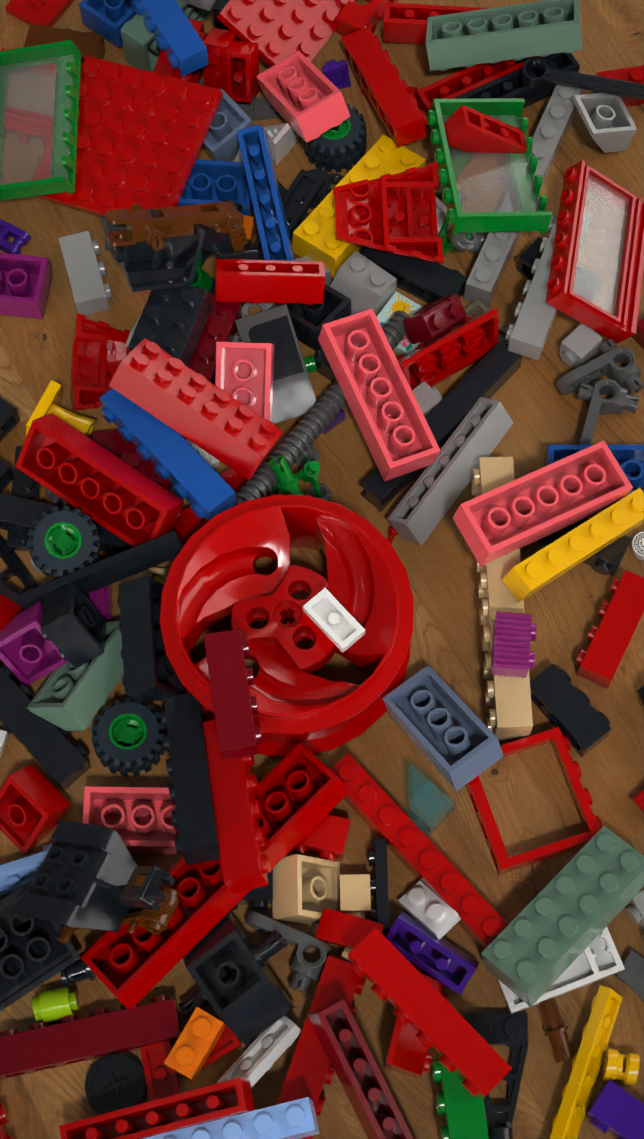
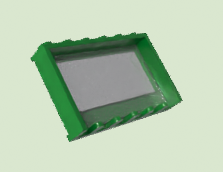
M71 40L0 51V201L62 192L75 193L82 53Z
M524 98L433 99L432 108L427 111V125L432 128L430 139L431 144L435 145L434 160L439 164L438 180L440 184H443L442 200L448 207L446 220L447 224H451L453 235H457L458 232L539 231L540 233H547L552 212L545 211L547 196H539L542 176L534 175L538 159L537 156H530L533 137H525L528 128V118H521L525 104ZM462 105L523 130L527 151L525 153L464 152L448 145L444 123Z

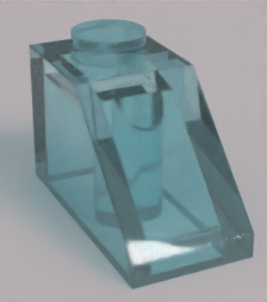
M410 764L406 773L408 816L422 832L425 830L431 835L454 810L455 802L416 767Z

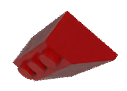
M422 974L446 999L447 993L442 992L443 983ZM396 1018L384 1069L420 1079L423 1071L429 1072L433 1054L427 1053L428 1049L416 1038L415 1035L418 1031L410 1023L405 1026L398 1018Z

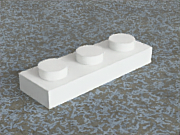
M286 1016L282 1017L255 1039L217 1083L243 1078L250 1081L252 1088L285 1050L294 1043L302 1031Z

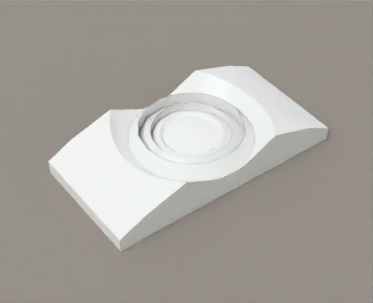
M607 927L532 1006L538 1005L544 1000L555 998L572 990L590 985L625 969ZM498 980L511 1014L530 1007Z

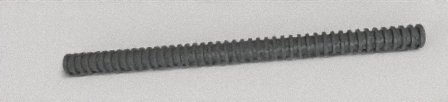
M400 310L396 311L389 319V322H386L384 327H382L392 350L407 335L403 319L409 315ZM337 379L329 387V390L324 393V396L319 399V402L314 404V408L309 410V414L303 417V420L293 428V431L288 434L283 443L279 444L277 449L272 452V455L267 458V462L262 464V468H259L251 480L246 482V486H243L240 492L236 493V504L234 506L244 501L267 497V493L269 494L272 491V487H276L278 483L268 462L273 458L280 467L276 456L284 455L291 469L293 463H296L299 457L303 456L304 451L309 449V445L314 443V439L319 437V433H322L325 427L340 413V410L345 407L347 401ZM166 574L163 577L164 583L166 582L168 574Z

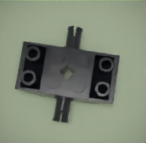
M229 911L183 957L187 970L199 986L195 993L178 1004L181 1011L185 1010L183 1015L189 1020L196 1007L203 1010L211 1004L219 1018L247 1045L295 1008L294 1004L267 966L269 958L288 946L285 939H280L283 937L278 930L273 931L271 935L255 946ZM230 969H236L237 975L235 980H229L228 978L231 976Z

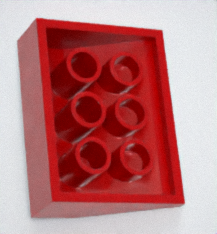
M494 308L481 312L476 316H469L460 325L446 330L438 338L431 342L420 344L412 353L397 357V361L411 390L424 381L430 387H433L485 357L499 343V312Z

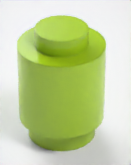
M67 986L40 992L39 996L32 997L36 1022L44 1021L49 1023L67 1016H73L74 1010L79 1009L76 991L71 992Z

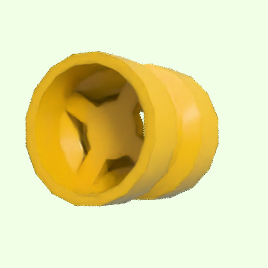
M608 1048L603 1064V1080L614 1081L618 1079L622 1080L626 1085L635 1086L639 1071V1054L628 1053L623 1055L618 1050Z

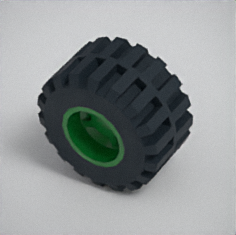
M347 103L346 105L351 117L344 120L340 125L322 133L317 139L307 143L304 141L305 154L311 164L316 163V168L318 169L324 167L326 172L336 170L337 173L342 172L344 168L346 170L352 169V164L356 165L360 158L365 155V150H367V133L364 117L362 114H358V109L355 107L350 108V104Z
M56 506L52 507V511L48 513L45 510L41 513L39 519L33 521V527L28 532L29 541H27V546L34 564L46 576L49 575L53 579H57L97 562L98 553L101 548L98 530L95 523L92 522L87 514L84 515L82 510L77 508L73 510L70 506L58 509Z
M125 697V702L119 703V699L112 701L113 706L111 708L105 705L102 708L103 714L96 715V725L92 724L91 730L93 734L91 737L92 743L101 764L104 767L108 766L110 772L114 774L117 771L120 772L123 777H128V773H133L134 777L140 776L139 771L145 770L146 773L151 771V765L154 763L157 766L160 762V755H164L165 752L163 735L166 733L159 712H155L154 706L150 703L144 705V701L138 699L136 703L132 702L131 697Z

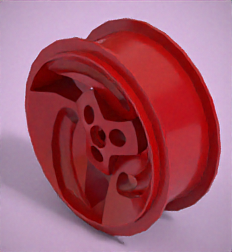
M271 495L244 501L214 516L188 539L172 562L162 590L160 628L166 655L181 684L185 687V693L190 692L204 707L206 721L215 719L207 657L194 664L191 659V652L206 629L231 613L232 630L240 629L241 638H248L250 656L244 657V659L253 660L259 666L258 675L254 678V685L248 686L250 697L256 696L258 714L253 715L254 726L260 725L263 744H257L258 754L268 757H286L299 743L313 755L332 751L361 736L386 713L387 709L382 698L403 684L410 660V640L413 634L414 597L406 568L390 541L367 519L338 503L308 495ZM291 547L310 548L324 552L328 581L311 569L290 565ZM262 557H271L278 563V566L272 574L262 575L254 571L255 562ZM324 588L365 629V634L343 653L303 611V606ZM302 592L305 593L308 596V598L303 600L294 599L293 596L296 593ZM289 618L293 619L292 624H289V622H287V625L283 624L284 619H287V621H289ZM257 620H262L267 624L261 629L251 628L252 623ZM307 639L314 646L310 649H300L297 647L299 641ZM335 653L359 667L374 672L361 685L344 681H330L310 674L322 668Z

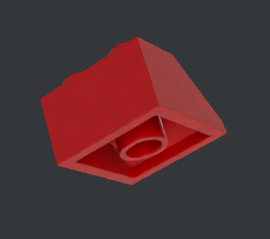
M31 764L10 774L0 789V830L26 855L59 824L71 803Z

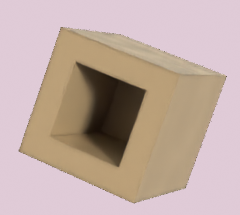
M370 874L340 875L341 912L364 919L365 916H370Z

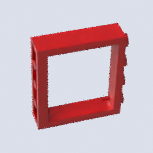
M559 727L501 745L500 747L504 757L553 742L587 832L508 857L480 778L477 776L467 783L465 787L498 876L581 849L603 827L599 816H594L590 807L593 804L591 794L587 788L583 789L579 779L582 777L580 766L577 761H572L570 756L571 744L566 734L562 735Z

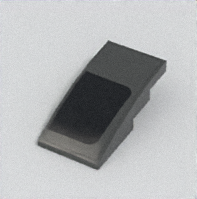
M287 304L235 320L242 343L274 344L272 423L275 424L309 413V410L314 408L317 400Z

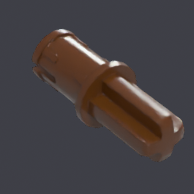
M551 998L540 1002L539 1009L547 1031L544 1034L549 1037L556 1063L565 1061L561 1048H563L567 1060L573 1059L575 1054H573L566 1032L568 1026H564L556 1000Z

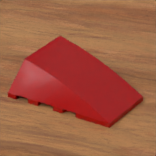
M437 162L429 163L428 166L421 168L405 169V172L393 175L390 173L381 175L380 178L369 181L365 179L334 187L336 240L443 264L442 237H438L435 195L439 187Z
M76 314L71 351L70 401L73 411L102 408L100 397L112 389L109 383L121 361L130 353L129 348L125 346L130 334L129 330L125 329L123 332L109 327V324L99 320L97 323L85 319V315Z

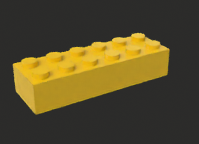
M383 134L335 187L368 179V181L377 179L381 175L389 173L393 175L405 172V169L413 167H425L426 159L404 146L397 147L393 139ZM333 190L293 232V252L300 257L307 256L314 261H324V267L331 271V277L333 278L338 269L355 250L358 252L362 247L336 240Z

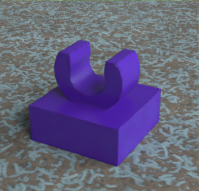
M335 59L325 62V66L321 67L322 73L338 89L351 86L349 68L345 59L338 62Z

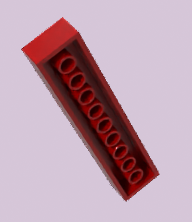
M300 743L258 783L259 791L255 792L256 800H259L263 817L259 818L260 827H263L267 839V844L263 845V851L269 858L271 870L348 794L340 778ZM183 857L168 872L175 879L173 886L164 885L163 887L172 888L179 893V904L167 929L162 931L160 935L153 934L140 926H137L135 931L130 934L128 932L130 924L122 923L118 932L107 931L81 957L83 962L129 1010L251 891L233 894L223 881L221 858L187 865Z

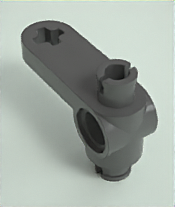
M609 339L599 346L598 350L603 355L565 374L556 384L562 395H568L580 389L581 382L590 384L606 375L608 379L616 381L620 387L628 388L630 395H635L636 392L639 393L644 388V383L639 378L642 371L635 363V354L624 346L617 347L613 339ZM615 363H621L625 367H619Z
M612 379L596 381L595 386L581 382L577 399L590 401L579 445H591L599 414L609 415L616 413L621 415L622 410L635 413L640 396L627 394L628 388L620 387ZM600 395H607L611 399H604Z
M249 911L244 922L246 925L266 935H271L273 931L278 930L283 936L280 939H285L287 944L297 948L296 956L290 967L294 976L288 986L297 990L299 983H301L299 992L307 994L310 982H318L332 949L327 942L315 938L319 924L315 923L314 930L310 936L262 914ZM313 948L320 952L321 957L317 962L309 963L305 961L303 955L308 949Z

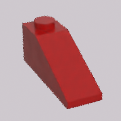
M462 105L444 123L448 145L464 152L525 153L527 151L523 130Z

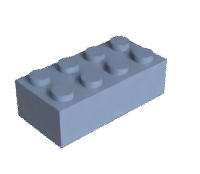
M429 665L382 698L392 720L456 791L504 757L498 738Z

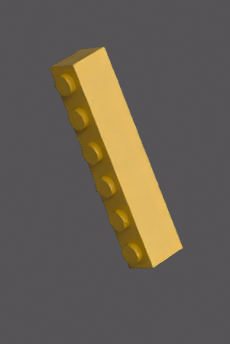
M638 488L514 566L504 576L502 581L518 603L643 524L644 492L641 488Z

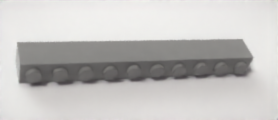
M556 85L533 135L530 156H537L538 163L534 175L542 176L541 189L577 112V107L572 98L574 95H581L582 89ZM511 186L499 212H517ZM489 232L466 282L464 300L474 302L478 299L489 307L522 232Z

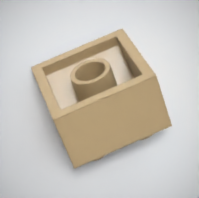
M299 854L284 857L273 868V920L289 923H319L324 908L341 912L340 862Z

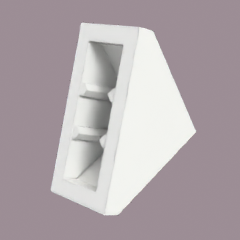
M288 123L263 127L268 137L275 165L279 164L301 138Z

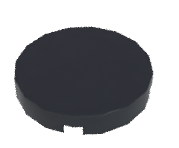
M114 1053L104 1056L96 1061L87 1073L85 1081L87 1099L92 1108L100 1114L142 1104L146 1097L147 1084L144 1070L138 1061L128 1055Z

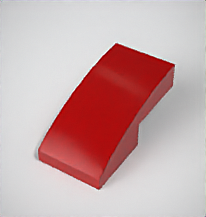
M324 908L315 938L342 948L348 947L353 949L375 927L382 933L384 924Z

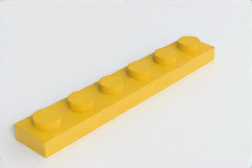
M600 985L598 993L593 997L591 1003L592 1011L588 1023L583 1027L582 1041L578 1053L575 1054L572 1060V1072L568 1083L563 1088L559 1111L552 1121L550 1139L578 1138L623 997L609 987Z

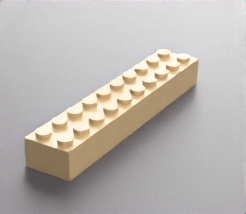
M513 456L479 457L478 468H473L471 495L476 498L514 481ZM520 549L481 567L476 560V572H480V582H478L477 586L478 599H482L481 608L479 609L480 625H485L483 626V635H481L482 652H487L485 653V662H483V679H488L487 689L484 691L485 707H490L488 717H486V726L498 738L499 743H510L528 737L533 728L529 671L526 678L491 675L496 611L525 614L524 600L518 603L502 581L504 576L514 566L521 563Z

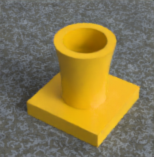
M51 380L26 424V437L32 421L50 413L88 438L91 437L96 419L85 417L60 407L61 384Z

